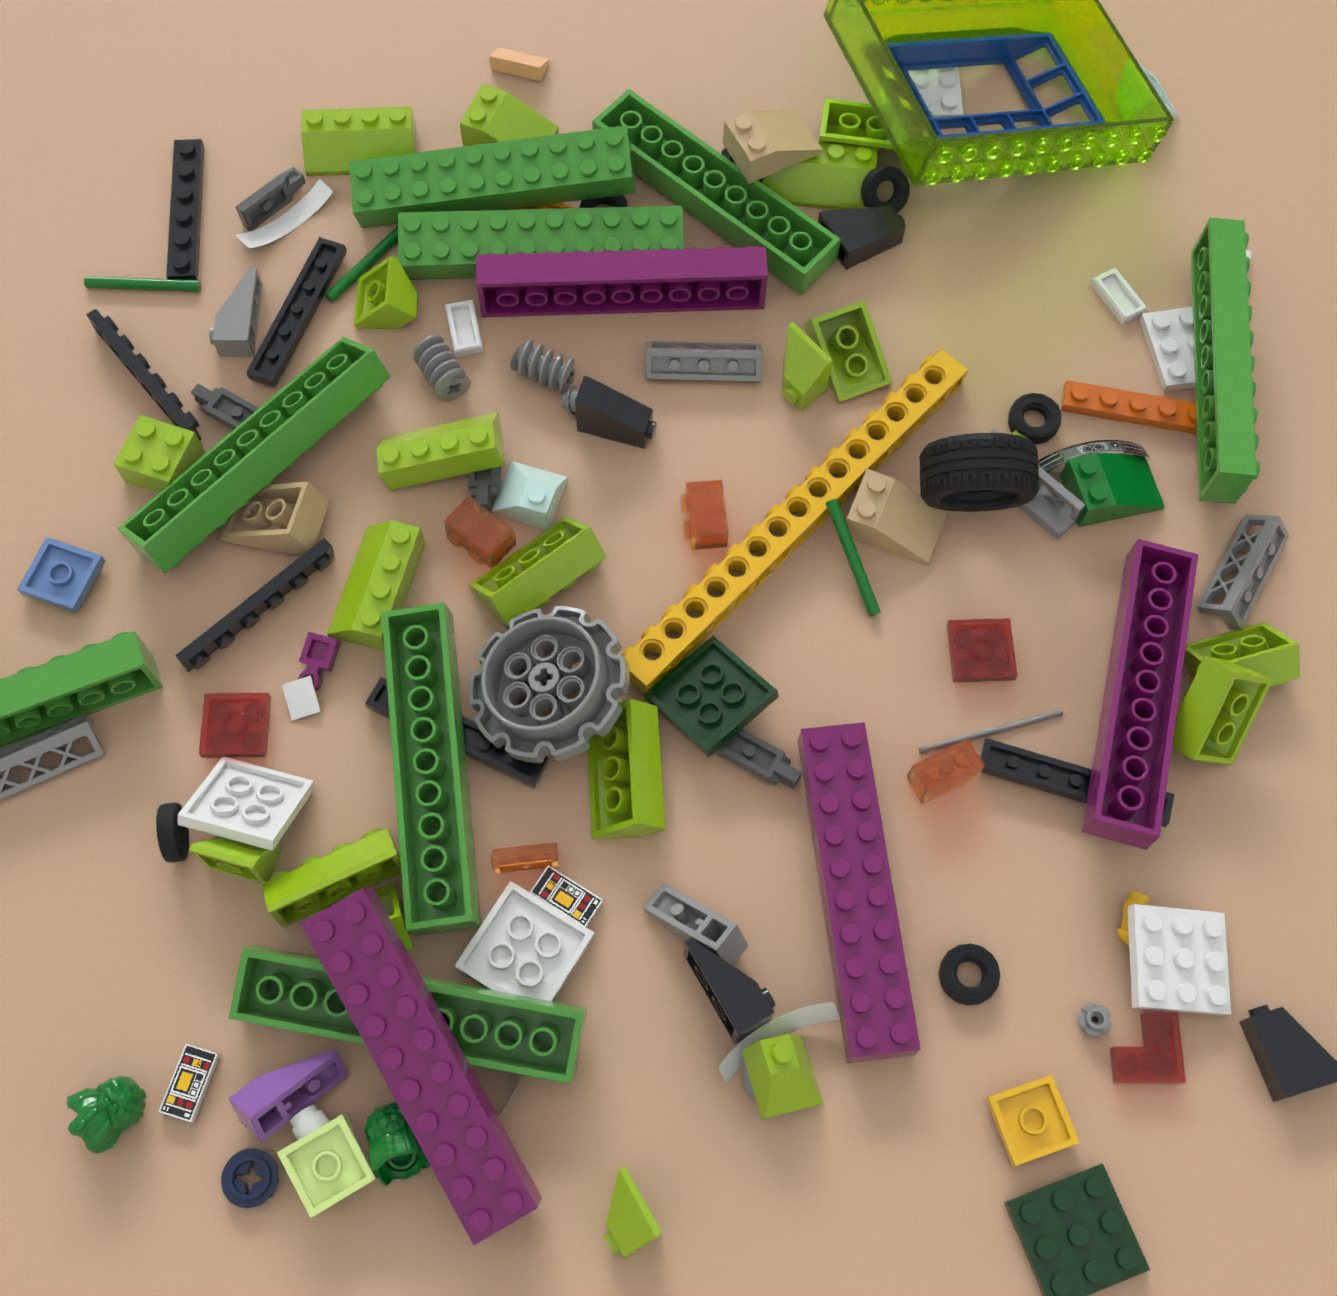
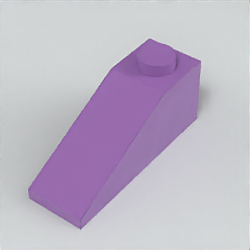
M333 1049L258 1076L228 1099L240 1122L262 1143L288 1123L297 1113L313 1104L348 1077V1074L338 1052Z

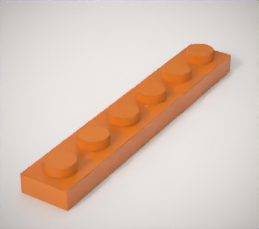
M1066 380L1064 384L1061 411L1197 435L1195 402Z

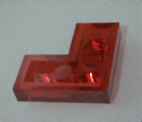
M1178 1012L1141 1013L1143 1047L1110 1048L1113 1084L1186 1083Z

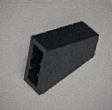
M891 206L824 210L819 213L818 217L820 225L841 239L837 259L846 270L901 244L906 228L903 217L897 214Z
M583 377L575 399L577 431L645 449L648 438L653 439L656 431L657 422L653 421V409L590 377Z
M1267 1004L1248 1011L1250 1017L1239 1022L1273 1102L1337 1082V1061L1283 1007L1270 1010Z

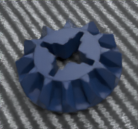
M256 1148L244 1149L233 1155L226 1163L221 1176V1186L225 1197L232 1204L241 1208L262 1206L264 1202L274 1196V1191L280 1181L277 1163L269 1153ZM254 1167L255 1174L264 1178V1181L253 1183L252 1188L249 1190L247 1189L248 1184L241 1179H237V1176L249 1174L251 1168Z

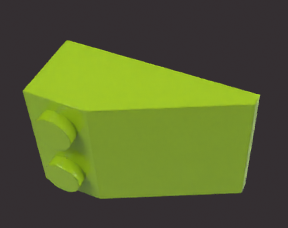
M483 83L460 121L463 146L555 135L559 131L557 125L509 92Z
M865 300L812 318L804 323L808 337L833 359L829 384L838 403L893 383Z

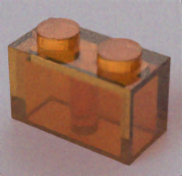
M722 480L687 482L685 494H680L681 512H687L688 521H683L684 539H690L691 550L727 547L729 533Z
M469 496L444 520L447 539L458 548L462 546L468 550L471 558L480 565L485 563L490 568H493L516 545L514 530Z
M967 738L912 765L907 779L923 805L978 778L985 765L971 741Z

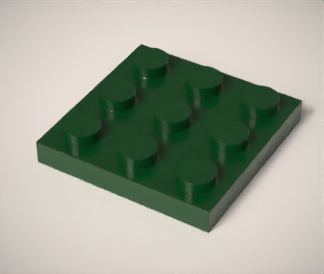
M715 636L708 639L644 693L645 700L649 704L657 706L658 712L708 758L779 697L778 691Z
M1103 1163L1004 1202L1043 1296H1088L1150 1270Z

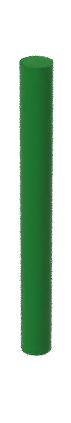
M398 226L325 293L329 301L334 302L398 242Z
M84 277L86 288L200 292L201 289L199 280Z
M830 500L826 502V506L868 614L873 616L881 613L838 500Z

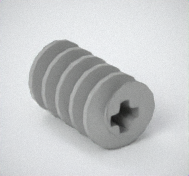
M438 334L430 335L419 342L414 349L413 360L424 374L432 389L435 390L438 398L453 400L462 396L470 387L471 380L469 377H466L465 371L460 368L461 365L455 360L453 353L449 351V347L444 343L442 336Z
M529 339L525 345L518 347L510 362L511 371L515 372L518 370L521 376L528 375L532 381L539 380L540 385L547 386L549 384L551 390L556 391L559 389L562 395L565 391L569 390L575 374V369L573 368L574 359L570 358L566 364H563L564 354L560 353L556 359H553L554 350L549 349L544 355V345L539 344L533 350L534 341L532 339Z

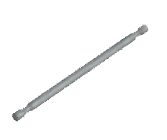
M1059 709L1049 714L1045 713L934 743L930 746L919 747V751L924 753L931 749H939L1043 721L1053 716L1063 715V710Z

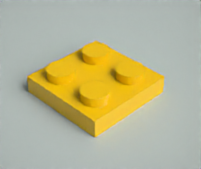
M1053 1075L986 1098L1012 1167L1080 1143Z

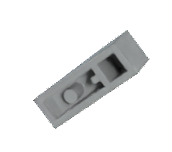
M251 267L216 314L214 327L210 328V343L215 345L219 356L254 357L263 287L256 267Z
M664 883L643 907L646 913L685 942L693 939L732 966L748 947L737 924Z

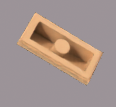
M500 47L490 56L491 70L540 82L549 64V59Z

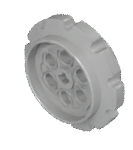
M555 606L548 615H545L538 608L513 618L509 621L510 629L504 634L495 632L477 656V660L481 663L482 667L479 671L473 672L469 680V704L479 712L474 720L480 731L496 748L506 745L505 751L515 759L531 763H542L548 754H552L557 761L579 755L590 748L589 739L591 736L599 735L604 737L616 723L622 712V707L617 699L619 696L628 693L630 683L628 662L623 655H617L622 650V645L603 621L596 619L594 622H591L588 614L578 608ZM554 651L549 657L545 658L547 653ZM580 662L576 668L571 669L575 663ZM523 669H526L523 674L519 675ZM580 691L577 697L570 699L575 692ZM526 697L522 704L517 705L521 699ZM553 709L550 715L543 717L548 710Z

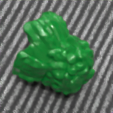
M118 1076L108 1079L106 1082L98 1085L97 1088H85L68 1096L67 1107L77 1113L76 1118L69 1124V1133L82 1138L87 1149L93 1153H102L113 1148L121 1132L127 1130L131 1125L137 1124L139 1118L143 1116V1110L146 1105L145 1101H143L146 1098L144 1089H140L139 1085L131 1077Z
M397 1102L376 1107L374 1112L367 1118L364 1133L367 1135L366 1140L370 1145V1166L373 1168L381 1184L387 1186L392 1180H406L411 1176L419 1174L422 1170L421 1168L425 1167L426 1169L430 1164Z

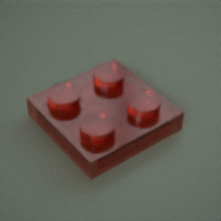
M1010 618L948 620L946 626L953 682L1016 680L1018 675Z
M205 693L199 755L202 758H222L223 756L228 758L266 757L271 706L270 694Z

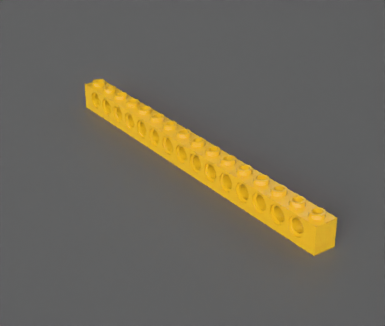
M940 349L934 356L929 355L922 362L920 370L915 375L910 373L896 393L892 391L887 395L882 403L883 406L878 411L872 410L858 430L854 428L848 433L843 445L839 448L834 447L827 454L825 462L820 467L814 466L800 486L795 485L790 489L785 497L786 500L780 506L775 504L768 511L766 519L760 525L754 524L748 530L745 536L746 539L742 543L732 545L726 552L725 559L719 565L713 564L706 571L704 579L698 585H691L684 593V599L677 606L675 604L669 606L662 616L663 619L656 626L650 625L641 635L642 640L634 647L629 646L622 652L621 655L624 656L629 665L630 683L644 694L685 660L830 517L826 502L837 499L841 506L859 488L866 469L876 471L964 384L968 369L943 349ZM890 418H895L899 421H893ZM875 436L878 437L880 440H874L871 437ZM851 455H857L861 457V459H855L851 457ZM831 474H839L842 478H835ZM812 493H819V494H821L823 497H814V496L811 495V494H812ZM793 512H799V513H801L803 516H802V517H795V516H793L791 513H793ZM778 531L781 532L783 536L776 537L773 536L771 532ZM759 551L763 553V556L756 557L751 552ZM739 571L743 576L734 577L730 572ZM719 591L723 595L721 597H712L708 593ZM691 611L700 612L702 616L699 618H692L688 616V613ZM674 631L678 632L681 637L671 639L666 634ZM655 652L660 657L656 660H649L645 658V655Z

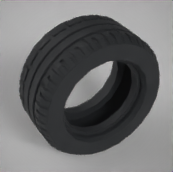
M972 433L949 436L929 443L924 447L919 456L920 495L928 506L936 509L962 512L1007 509L1029 503L1039 491L1038 450L1033 442L1026 437L1007 433Z

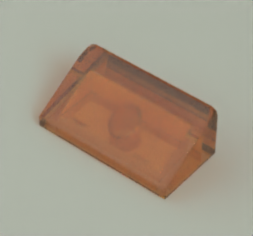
M556 842L493 849L491 853V866L494 873L546 868L548 865L558 867L559 865Z

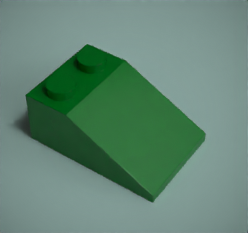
M1093 453L1069 458L1060 474L1063 486L1085 504L1077 520L1079 527L1158 511L1165 507L1144 456Z

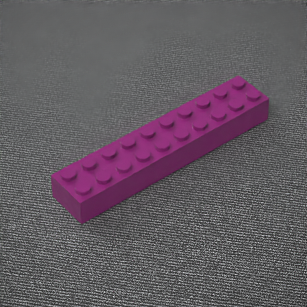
M766 247L663 248L659 250L633 249L630 251L603 250L599 252L574 251L528 254L519 252L515 254L489 253L486 255H476V287L482 318L764 309L768 280Z
M1137 539L1126 556L1082 833L1147 850L1160 837L1199 554Z
M865 722L801 729L798 738V748L847 1063L914 1056L921 1048Z
M373 887L361 888L301 923L306 936L473 1245L537 1209L542 1196Z

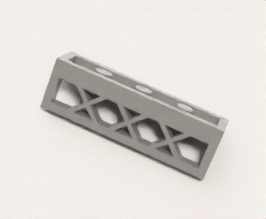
M647 341L646 379L761 382L762 347L761 344Z
M993 429L990 433H999V432H997L995 429ZM1038 466L1039 491L1032 501L1018 507L1058 540L1078 520L1085 504Z
M1245 515L1197 606L1200 613L1222 615L1230 629H1242L1289 537L1280 516ZM1252 525L1262 526L1260 531L1250 536L1247 535ZM1248 546L1251 547L1248 554L1238 559L1235 558L1239 551ZM1236 569L1239 570L1235 578L1225 583L1223 582L1227 574ZM1223 593L1227 594L1222 605L1211 604L1214 598Z
M83 713L0 749V772L5 771L3 776L0 775V800L104 755L105 751L93 730L94 722L89 713ZM87 735L94 748L84 754L70 750L73 741ZM67 744L66 749L60 747ZM49 751L63 755L60 764L52 768L38 764L42 754ZM67 756L72 757V759L66 761ZM36 757L35 762L28 761ZM22 765L32 768L27 779L18 781L7 777L10 768ZM36 770L42 771L34 775ZM4 784L11 785L3 789Z

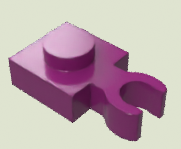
M308 632L299 662L307 666L298 679L310 675L311 677L313 676L314 689L319 690L322 685V670L332 672L341 642L338 639Z

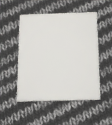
M311 675L282 684L291 721L321 712Z

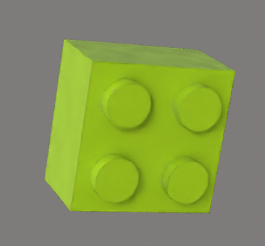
M140 415L113 465L124 482L160 493L200 459L204 449L195 432Z

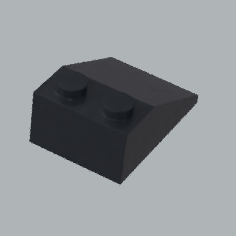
M693 939L685 941L683 956L734 1044L771 1021L775 1013L772 1008L776 1004L766 987L760 989L755 980Z

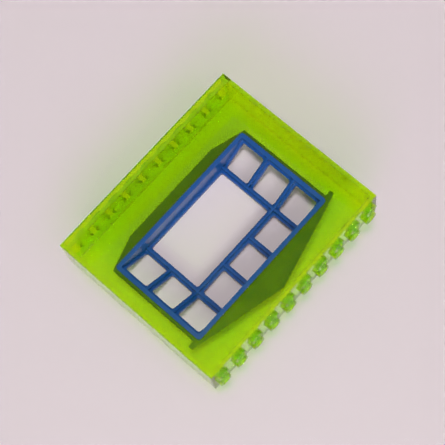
M829 0L823 15L913 186L1148 162L1153 156L1154 151L1175 121L1099 0ZM1043 47L1046 48L1056 67L1026 80L1016 60ZM1003 64L1030 110L933 118L908 71ZM1058 76H1063L1074 95L1043 108L1032 89ZM1079 104L1090 120L1089 122L1053 125L1049 117ZM1037 121L1040 126L1017 128L1014 123ZM1000 124L1003 130L980 132L978 126ZM965 128L967 133L943 135L940 130Z

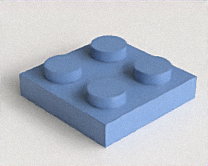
M46 537L17 590L22 595L78 613L104 565L105 559L101 555Z

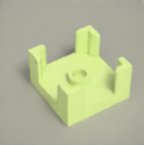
M347 1113L338 1116L277 1152L310 1218L377 1178L376 1173L370 1166L371 1162L367 1160L352 1131L354 1127Z

